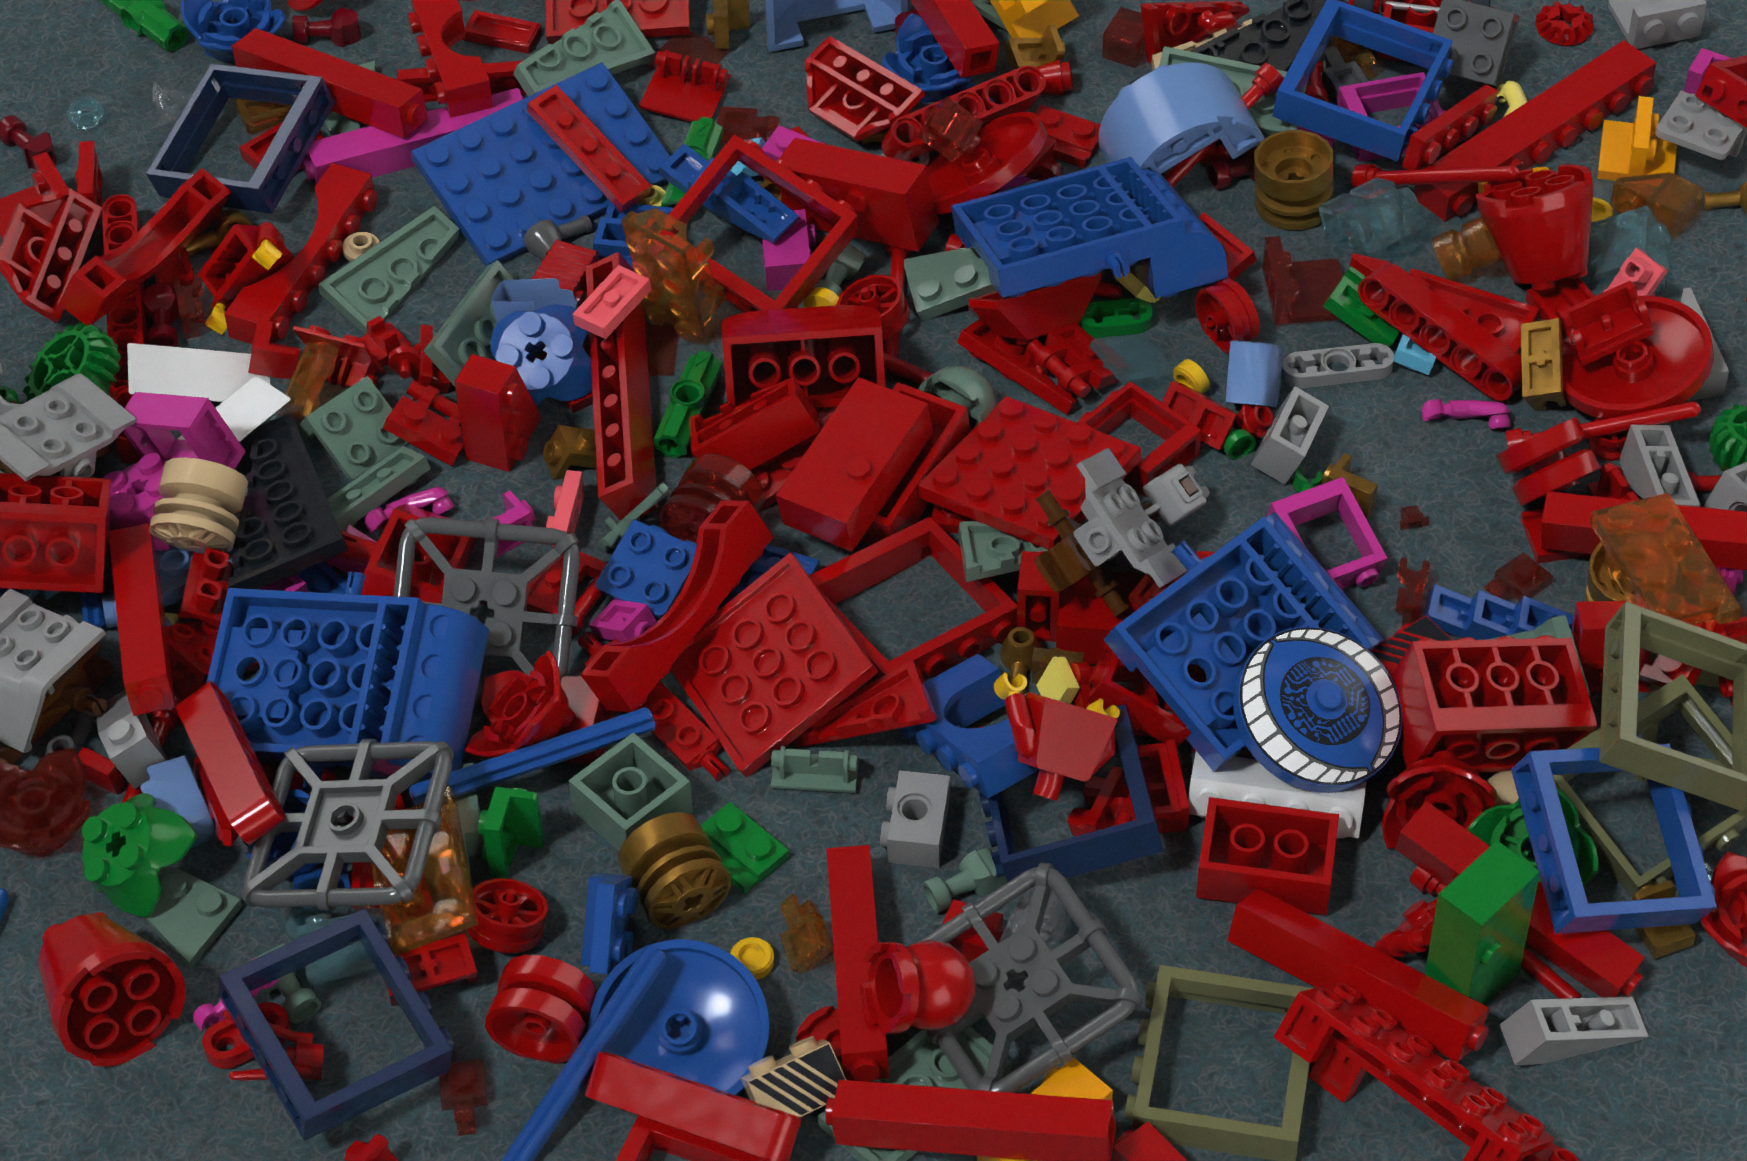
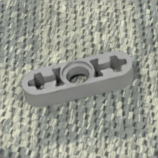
M1380 343L1293 352L1288 354L1283 360L1282 379L1287 385L1291 387L1296 386L1297 388L1384 379L1393 371L1394 353L1388 346ZM1377 358V361L1382 364H1375V362L1370 359ZM1339 362L1345 364L1348 369L1333 371L1328 365ZM1315 364H1320V372L1317 371ZM1295 367H1301V370L1305 373H1298Z

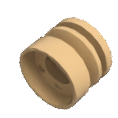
M186 457L172 458L165 461L158 490L164 498L155 502L153 511L155 516H152L149 532L153 537L168 545L192 552L204 553L205 548H212L226 553L232 551L236 537L233 533L237 532L239 520L234 514L242 510L248 480L238 471L212 461Z

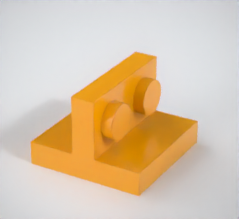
M990 0L1011 38H1041L1048 25H1055L1059 29L1079 17L1070 0Z
M1638 97L1634 123L1604 120L1597 179L1672 188L1677 144L1656 136L1655 132L1659 121V114L1652 113L1654 98Z

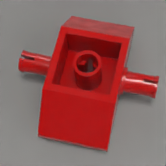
M403 504L394 508L377 542L349 534L343 530L341 533L348 551L337 556L367 565L364 572L366 579L364 580L361 595L393 596L399 543L402 533L406 529L404 524L411 518L416 521L419 518L446 517ZM426 534L453 568L465 569L478 538ZM417 541L410 597L419 598L423 602L442 603L445 574ZM481 602V604L487 606V602Z

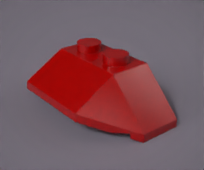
M828 36L805 60L808 110L812 115L857 142L888 131L896 119L908 114L926 95L919 87L831 36Z
M71 188L18 203L0 244V272L23 304L55 323L60 320L64 310L58 303L72 275L80 268L102 207Z
M1101 272L1091 277L1080 276L1069 279L1055 287L1044 286L1033 289L1019 297L1002 298L998 291L970 298L968 301V311L999 337L1015 338L1016 344H1029L1035 339L1038 340V336H1048L1049 331L1074 322L1079 324L1101 280Z

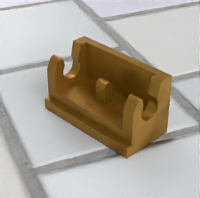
M1555 318L1520 324L1522 397L1535 411H1546V401L1558 402L1559 406H1565L1566 397L1563 392L1562 340L1564 339L1561 320Z

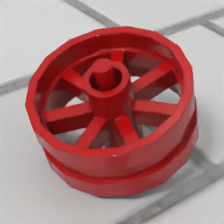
M883 274L870 275L858 279L846 287L840 294L836 304L861 305L877 309L882 324L883 340L889 339L898 333L908 322L911 313L909 303L904 296L900 283L894 277Z
M1230 278L1222 279L1213 286H1208L1197 293L1195 309L1202 330L1224 353L1230 352V341L1232 340L1250 341L1252 343L1257 339L1260 331L1258 314L1253 301L1238 282Z
M503 878L483 881L474 887L469 898V909L466 914L465 925L467 933L475 942L487 949L501 953L528 951L539 944L543 936L544 922L548 913L547 900L539 890L527 883Z

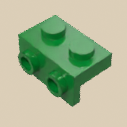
M495 787L488 810L481 811L478 822V835L484 836L482 859L483 861H488L490 877L507 879L517 845L543 848L545 840L537 793L529 792L522 788Z

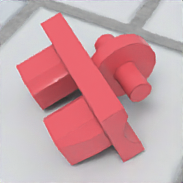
M1635 248L1604 292L1631 281L1636 288L1638 296H1656L1654 291L1669 270L1649 257L1642 249Z

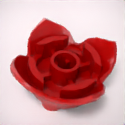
M550 650L537 659L534 671H530V676L519 670H510L484 677L481 704L482 712L490 726L484 725L483 730L477 731L471 737L465 748L467 753L486 758L498 757L552 739L558 731H562L569 726L573 720L574 712L568 707L569 700L560 684V671L557 660Z
M1438 751L1432 757L1414 762L1387 785V795L1390 796V800L1382 820L1387 849L1396 848L1400 831L1425 801L1468 830L1470 824L1480 814L1490 809V807L1497 805L1499 797L1496 789L1486 780L1482 779L1474 768L1463 761L1457 760L1456 755L1450 751Z
M1727 852L1718 863L1711 878V884L1715 890L1717 908L1701 918V924L1718 945L1731 957L1735 958L1739 964L1747 967V857Z

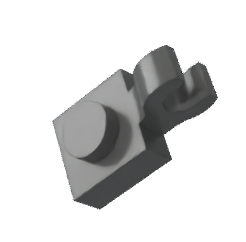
M1335 46L1325 48L1322 53L1325 61H1323L1324 70L1321 78L1323 84L1337 103L1339 87L1369 82L1356 61L1345 63Z

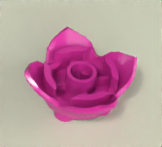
M147 454L138 463L132 464L122 471L110 472L103 478L111 479L109 531L146 523L150 525L152 516H155L153 512L155 502L164 498L158 492L165 461L161 459L159 454ZM153 537L156 550L168 551L171 545Z

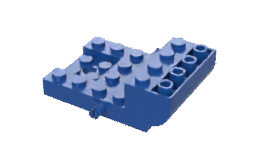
M1132 157L951 205L955 233L966 248L974 247L989 270L990 282L1002 298L1019 297L1027 291L1044 286L1055 287L1061 285L1066 280L1080 276H1095L1106 269H1111L1117 278H1121V274L1123 277L1128 275L1131 267L1155 298L1172 297L1178 294L1179 291L1194 287H1208L1213 285L1215 281L1228 278L1226 254L1221 243L1160 173L1149 169H1141Z
M1276 512L1266 518L1263 516L1211 556L1201 560L1186 541L1176 546L1171 553L1188 570L1185 575L1117 624L1104 639L1130 672L1137 668L1190 730L1191 734L1186 738L1187 741L1213 772L1247 747L1236 724L1233 709V692L1238 673L1243 664L1262 642L1276 633L1296 627L1330 629L1354 639L1369 651L1384 641L1377 630ZM1188 665L1201 667L1206 674V682L1194 681L1188 674Z
M352 571L348 572L344 594L228 588L207 682L213 681L229 700L259 761L282 762L286 757L284 752L291 747L297 749L308 745L359 744L362 739H376L378 743L443 741L454 751L451 772L462 768L489 629L477 618L453 608L425 604L419 598L361 595L366 575L360 572L353 573ZM253 663H259L260 669L256 677L249 681H244L246 668ZM412 759L378 760L376 764L372 765L369 776L373 779H387ZM354 761L310 762L307 764L317 777L322 780L324 769L334 766L353 767ZM433 769L414 784L431 779ZM304 780L301 789L311 793L312 788Z

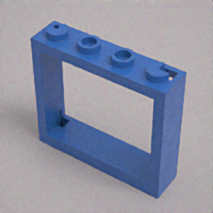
M1326 0L1277 91L1272 117L1398 162L1404 149L1408 147L1411 135L1419 130V128H1416L1417 124L1422 126L1425 124L1431 104H1428L1429 100L1433 102L1437 100L1443 81L1440 78L1447 79L1454 61L1448 58L1453 41L1338 0ZM1332 35L1429 69L1400 128L1302 93Z
M1659 744L1671 749L1670 744ZM1600 747L1530 751L1511 769L1537 868L1540 871V879L1555 934L1696 924L1701 918L1717 908L1715 890L1709 882L1703 861V848L1697 840L1692 823L1691 807L1685 799L1682 790L1647 779L1680 897L1588 904L1553 775L1624 770L1599 762Z

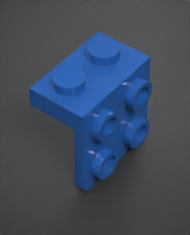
M633 519L597 579L596 586L601 593L614 599L647 604L653 616L661 619L682 591L691 570L697 544L689 540L682 541L673 537L656 525L649 526Z

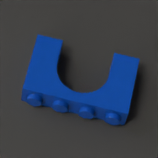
M976 654L925 682L937 716L936 720L898 729L906 739L911 738L918 743L926 755L932 754L947 771H954L958 774L967 787H974L987 798H990L1040 769L1018 761V752L1015 748L1009 719L987 727L966 728L975 721L1005 706V700L999 698L994 691V683L1001 676L1000 669L980 654Z

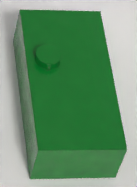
M1498 840L1438 894L1425 975L1483 1005L1492 999L1520 972L1540 871Z

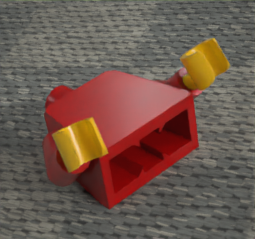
M263 222L259 226L234 224L198 273L214 296L211 305L212 313L205 325L220 335H223L227 329L224 313L241 289L272 275L293 260L291 252L284 245L285 239L272 223Z
M1004 672L996 679L994 691L999 698L1005 700L1016 751L1018 752V761L1040 769L1033 794L1058 801L1065 776L1087 782L1092 774H1095L1114 756L1115 725L1120 715V710L1115 705L1104 710V700L1101 698L1084 709L1031 692H1027L1025 696L1021 692L1027 686V678L1023 674H1017L1012 679L1011 685L1008 681V674Z

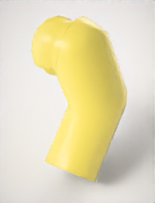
M1507 81L1505 84H1500L1497 87V97L1502 96L1499 102L1508 103L1509 105L1504 117L1528 102L1520 84L1514 81Z

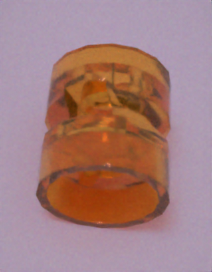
M1482 217L1462 224L1460 232L1451 229L1432 237L1437 259L1449 280L1456 281L1472 274L1474 266L1482 270L1502 261Z

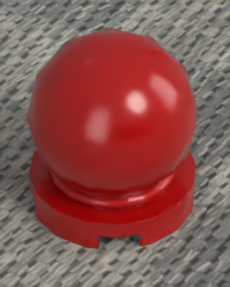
M925 940L905 947L903 944L895 941L878 942L872 945L864 956L863 962L871 963L868 970V981L860 982L862 1007L869 1024H879L882 1028L881 1034L902 1033L907 1031L910 1026L917 1029L935 1031L956 1024L967 1014L976 995L975 974L967 957L949 943Z

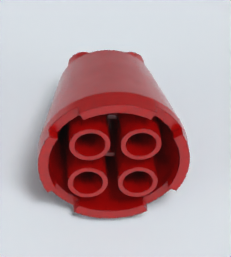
M1561 164L1558 166V172L1554 170L1533 172V168L1520 171V176L1516 181L1487 182L1483 185L1484 193L1475 194L1479 213L1514 284H1532L1533 290L1540 291L1553 288L1556 285V280L1563 278L1576 279L1588 274L1587 265L1594 191L1592 174L1589 168L1581 165Z
M102 912L71 918L62 924L50 926L44 932L42 937L43 945L38 958V967L54 1032L68 1053L70 1052L76 1057L90 1061L93 1066L104 1067L124 1064L156 1047L151 1040L157 1038L172 1019H179L186 994L184 978L172 959L160 948L114 922Z

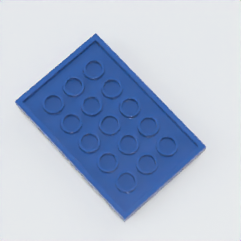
M603 62L411 151V160L486 267L496 260L502 263L527 251L528 249L523 243L524 235L530 227L539 221L552 220L559 226L579 219V216L587 215L591 220L606 213L610 200L527 112L528 102L555 85L570 98L649 184L660 187L668 183L666 179L659 175V167L670 155Z

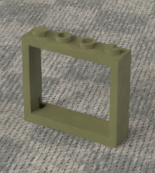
M1625 601L1605 625L1599 762L1744 811L1747 808V644ZM1640 648L1733 680L1732 770L1636 737Z
M1683 674L1638 702L1636 737L1676 710H1679L1725 768L1732 770V734ZM1601 727L1568 749L1599 748ZM1578 774L1553 775L1556 787L1561 789L1573 801L1578 811L1580 825L1596 845L1598 857L1631 897L1646 885H1657L1668 881L1669 878L1674 876L1669 857L1640 876L1567 782ZM1747 808L1744 811L1739 810L1697 838L1703 848V856L1715 848L1721 852L1740 838L1739 832L1747 827Z
M1159 965L1157 982L1148 981L1145 1007L1152 1008L1150 1019H1141L1138 1045L1145 1046L1144 1056H1135L1131 1083L1138 1084L1137 1095L1128 1094L1124 1119L1133 1120L1132 1129L1134 1131L1146 1122H1149L1173 1145L1274 1161H1296L1310 1063L1294 1052L1291 1059L1282 1127L1150 1107L1169 996L1287 1014L1297 994L1312 988Z

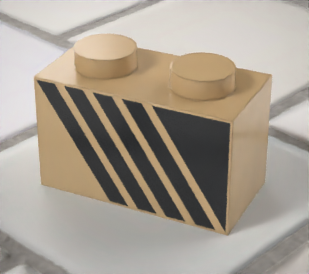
M814 1036L789 1047L791 1054L775 1061L773 1056H768L748 1066L750 1073L741 1077V1081L751 1101L802 1117L826 1105L829 1097L835 1098L839 1080H846L830 1042L823 1039L816 1041Z

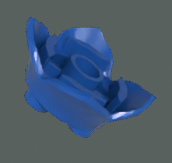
M271 0L181 1L184 24L198 40V44L204 48L206 55L225 62H235L232 45L253 29L258 28L275 35L286 20L285 13L282 10L275 9L272 11Z
M913 13L905 19L898 30L896 54L889 52L882 59L884 68L924 91L926 95L919 101L923 103L942 100L957 94L973 78V76L960 77L921 16Z
M553 304L535 311L513 312L501 319L493 330L490 345L495 360L516 366L536 406L545 398H553L559 401H574L592 392L591 358L583 348L587 330L574 325L572 314L577 310L575 307ZM545 345L546 347L543 351L547 353L546 358L543 361L537 358L532 363L531 359L534 357L531 355L532 351Z

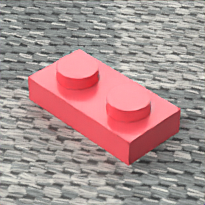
M618 265L572 314L574 325L606 339L652 290L650 279Z
M566 470L563 485L556 486L554 509L556 511L554 516H548L546 528H555L568 534L574 533L575 535L585 497L582 472Z

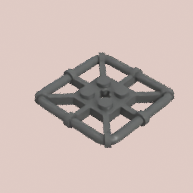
M437 517L419 518L415 521L411 518L404 524L406 529L403 531L399 543L393 597H410L415 547L418 541L445 574L442 603L424 602L425 604L445 606L472 615L474 608H479L481 602H487L488 608L494 610V617L486 618L484 624L489 629L474 708H478V704L482 705V679L485 656L512 658L522 671L529 676L530 671H534L533 665L522 653L525 623L556 626L553 654L560 671V683L562 677H567L572 629L577 627L578 617L574 616L580 553L577 546L579 540L574 533L568 534L555 528L499 523V519L487 518L486 522ZM426 534L485 538L482 571L453 568ZM498 540L555 545L554 548L522 574L494 572ZM564 557L558 614L527 612L529 584Z
M362 739L359 744L308 745L297 749L291 747L285 751L284 755L286 757L277 769L272 786L282 809H284L296 771L312 788L305 813H285L286 820L255 841L241 890V897L250 907L260 906L265 908L318 907L320 911H333L336 906L391 905L401 901L407 904L415 898L413 893L422 879L433 835L440 830L442 823L440 810L452 770V760L454 757L452 748L443 741L378 743L376 739ZM412 759L387 779H369L372 765L376 764L378 760ZM354 761L349 780L321 781L307 764L310 762ZM433 769L423 809L394 810L398 795ZM353 815L354 819L351 823L344 827L339 826L340 823L346 822L348 817ZM390 829H417L405 874L401 878L382 855L386 836ZM282 832H299L295 847L266 868L274 838L280 836ZM373 862L391 884V887L337 888L344 863ZM324 863L317 889L272 890L305 864Z
M1041 862L1038 867L1024 871L974 905L971 902L961 907L962 913L916 942L934 940L948 943L971 927H974L988 948L987 952L970 962L976 979V995L974 997L975 1001L971 1003L967 1014L956 1024L935 1031L927 1030V1035L931 1042L941 1047L967 1089L1015 1093L1060 1062L1067 1064L1074 1059L1072 1054L1124 1021L1134 1009H1139L1141 1006L1143 995L1139 992L1135 978L1105 936L1107 932L1105 926L1099 919L1092 917L1067 879L1058 870L1054 869L1053 864ZM1035 886L1025 926L998 944L983 922V919ZM1051 889L1079 928L1078 934L1052 951L1049 950L1040 936ZM1092 947L1119 988L1109 989L1072 983L1061 966ZM1028 976L1023 981L1025 988L1022 991L1018 992L1015 988L1007 991V986L1013 977ZM1072 1001L1112 1006L1063 1039H1061L1048 1017ZM983 1017H986L996 1032L985 1076L981 1077L955 1036ZM1038 1024L1052 1046L1002 1078L1011 1042Z

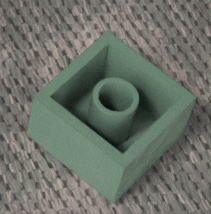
M631 733L568 780L572 811L617 851H620L622 843L629 835L645 822L663 814L675 812L691 814L693 812L690 780L635 733Z

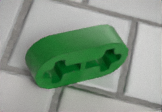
M1141 299L1093 302L1088 304L1084 315L1081 317L1080 327L1093 338L1140 334L1151 327L1153 309L1149 303ZM1135 313L1140 319H1133V316L1130 314ZM1093 317H1099L1101 322L1095 323Z

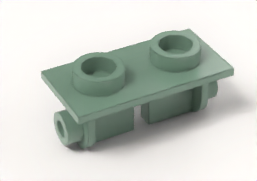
M781 746L780 750H772L771 766L773 771L771 788L856 793L859 756L850 754V750H845L844 752L819 751V754H811L810 750L786 749V746Z

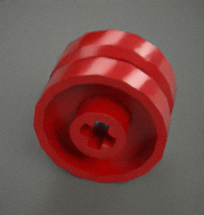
M1577 417L1549 428L1496 455L1504 474L1513 475L1530 467L1532 474L1516 481L1512 487L1520 507L1542 496L1546 499L1547 491L1560 493L1580 483L1578 479L1601 468L1592 449H1583L1569 456L1564 451L1580 443L1585 436Z
M522 955L512 958L502 971L498 982L497 995L492 999L485 1017V1029L492 1040L506 1051L517 1056L553 1064L566 1062L585 1036V1026L590 1018L597 989L591 979L583 972L562 960L543 955Z

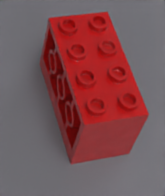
M0 473V588L103 593L109 555L108 531L110 530L111 479L37 475L25 482L17 474Z
M1544 635L1537 638L1515 639L1511 636H1504L1490 640H1475L1471 637H1464L1450 641H1435L1432 638H1424L1412 641L1391 676L1399 695L1402 710V729L1399 742L1406 768L1414 762L1432 757L1438 751H1450L1456 755L1457 760L1463 761L1477 772L1511 771L1530 751L1568 749L1594 732L1598 726L1572 637L1554 638L1550 635Z

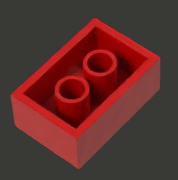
M1209 797L1198 867L1196 898L1239 903L1259 888L1306 913L1327 915L1339 814Z

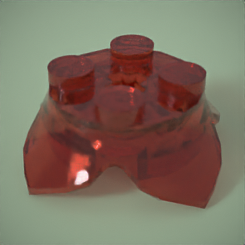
M72 747L45 755L31 771H26L15 764L0 763V847L27 855L46 857L70 841L77 830L88 819L91 806L84 797L86 788L85 769Z

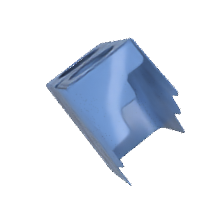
M556 278L504 280L498 284L491 297L496 324L504 317L517 311L530 312L553 304L578 308L573 292L561 289L559 287V280ZM542 345V347L535 348L532 352H544L543 349L546 346Z
M1230 341L1225 403L1253 404L1276 408L1280 394L1285 347L1271 343L1264 344L1262 342Z
M180 756L148 766L147 772L150 780L141 784L142 793L153 795L156 799L154 807L175 812L193 827L198 837L191 848L216 839L213 820L210 817L209 809L198 788L186 756Z

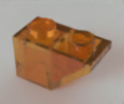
M1671 172L1618 178L1614 182L1610 205L1624 217H1632L1649 225L1655 232L1665 233L1677 238L1699 212L1703 188Z

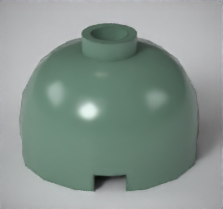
M947 366L929 376L918 389L967 407L971 431L996 406V398L990 384L977 371L966 366Z

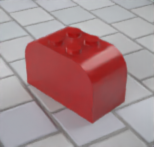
M835 305L762 310L736 314L722 321L727 403L731 401L734 407L753 401L750 397L751 393L792 377L795 378L814 408L838 407L858 377L886 387L882 324L879 311L875 308L861 305Z

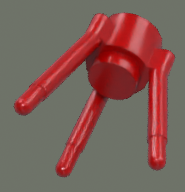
M223 1011V1017L232 1020L228 1011ZM269 1023L276 1036L296 1042V1047L287 1046L286 1054L301 1079L321 1080L324 1044L312 1043L313 1033L296 1032ZM262 1069L232 1071L229 1074L231 1080H268Z

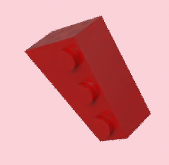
M471 354L454 381L466 460L509 472L516 460L522 461L528 449V440L542 417L516 366Z
M794 377L751 393L750 397L753 401L737 407H734L731 401L722 404L719 407L721 413L703 419L699 413L690 417L691 452L716 489L727 483H737L746 476L748 471L761 464L768 465L773 463L781 456L782 452L795 445L803 446L809 443L820 432L818 413Z

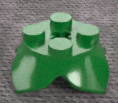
M1556 787L1584 887L1598 872L1599 861L1596 845L1581 827L1578 811L1573 801L1561 789ZM1519 798L1511 805H1498L1485 810L1468 827L1469 832L1489 846L1498 840L1538 870L1536 860L1530 856L1532 850L1526 849L1527 841H1530Z
M141 793L131 797L124 803L113 804L98 816H92L85 821L82 827V836L84 838L82 860L84 876L88 881L92 882L95 891L104 893L123 912L138 917L150 918L161 896L162 886L158 877L159 870L178 863L187 854L198 835L182 816L171 810L154 807L156 799L153 795Z

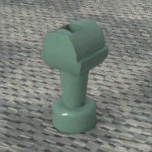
M849 243L828 269L825 280H819L814 288L823 287L830 289L839 297L843 292L840 285L844 279L849 281L858 272L864 262L865 253Z
M984 848L970 852L960 863V873L946 881L936 876L922 882L924 895L936 914L949 909L952 897L972 890L978 895L987 896L1007 883L1006 876L997 877L991 856L992 850Z
M281 943L280 945H278V946H276V947H274V948H272V949L266 951L265 953H263V954H261V955H259V956H257V957H255V958H258V957L263 956V955H265V954H267V953H269V952H271V951H273V950H276V949H278V948L284 946L285 944H284V943ZM293 971L278 978L277 982L266 990L268 993L275 989L279 990L286 999L283 1003V1008L286 1010L288 1018L292 1023L298 1024L317 1014L321 1008V1001L312 989L301 988L295 977L296 972Z

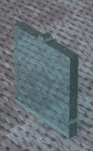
M1144 334L1092 340L1089 347L1104 363L1103 367L1109 369L1123 386L1130 381L1136 385L1174 380V368L1165 359V354L1159 352Z

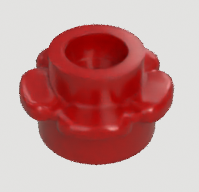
M1244 404L1236 418L1238 428L1247 430L1254 438H1264L1269 426L1273 422V414L1267 406Z

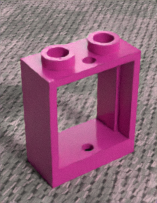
M1424 72L1341 86L1339 87L1337 106L1368 116L1367 113L1411 106L1426 76ZM1438 98L1435 102L1429 100L1428 104H1431L1425 124L1423 126L1417 124L1416 128L1421 129L1446 112V110L1442 111ZM1351 145L1359 162L1384 158L1378 154ZM1407 148L1404 149L1402 154H1406Z
M135 392L124 408L136 418V423L125 428L123 432L141 457L150 453H157L164 461L172 458H196L216 462L235 469L246 452L209 398ZM170 430L180 431L185 440L176 439Z
M1344 477L1271 503L1266 517L1276 512L1302 543L1303 541L1295 528L1296 525L1338 511L1362 558L1332 568L1326 572L1343 591L1345 587L1357 584L1359 588H1362L1379 579L1380 573L1387 561V556Z

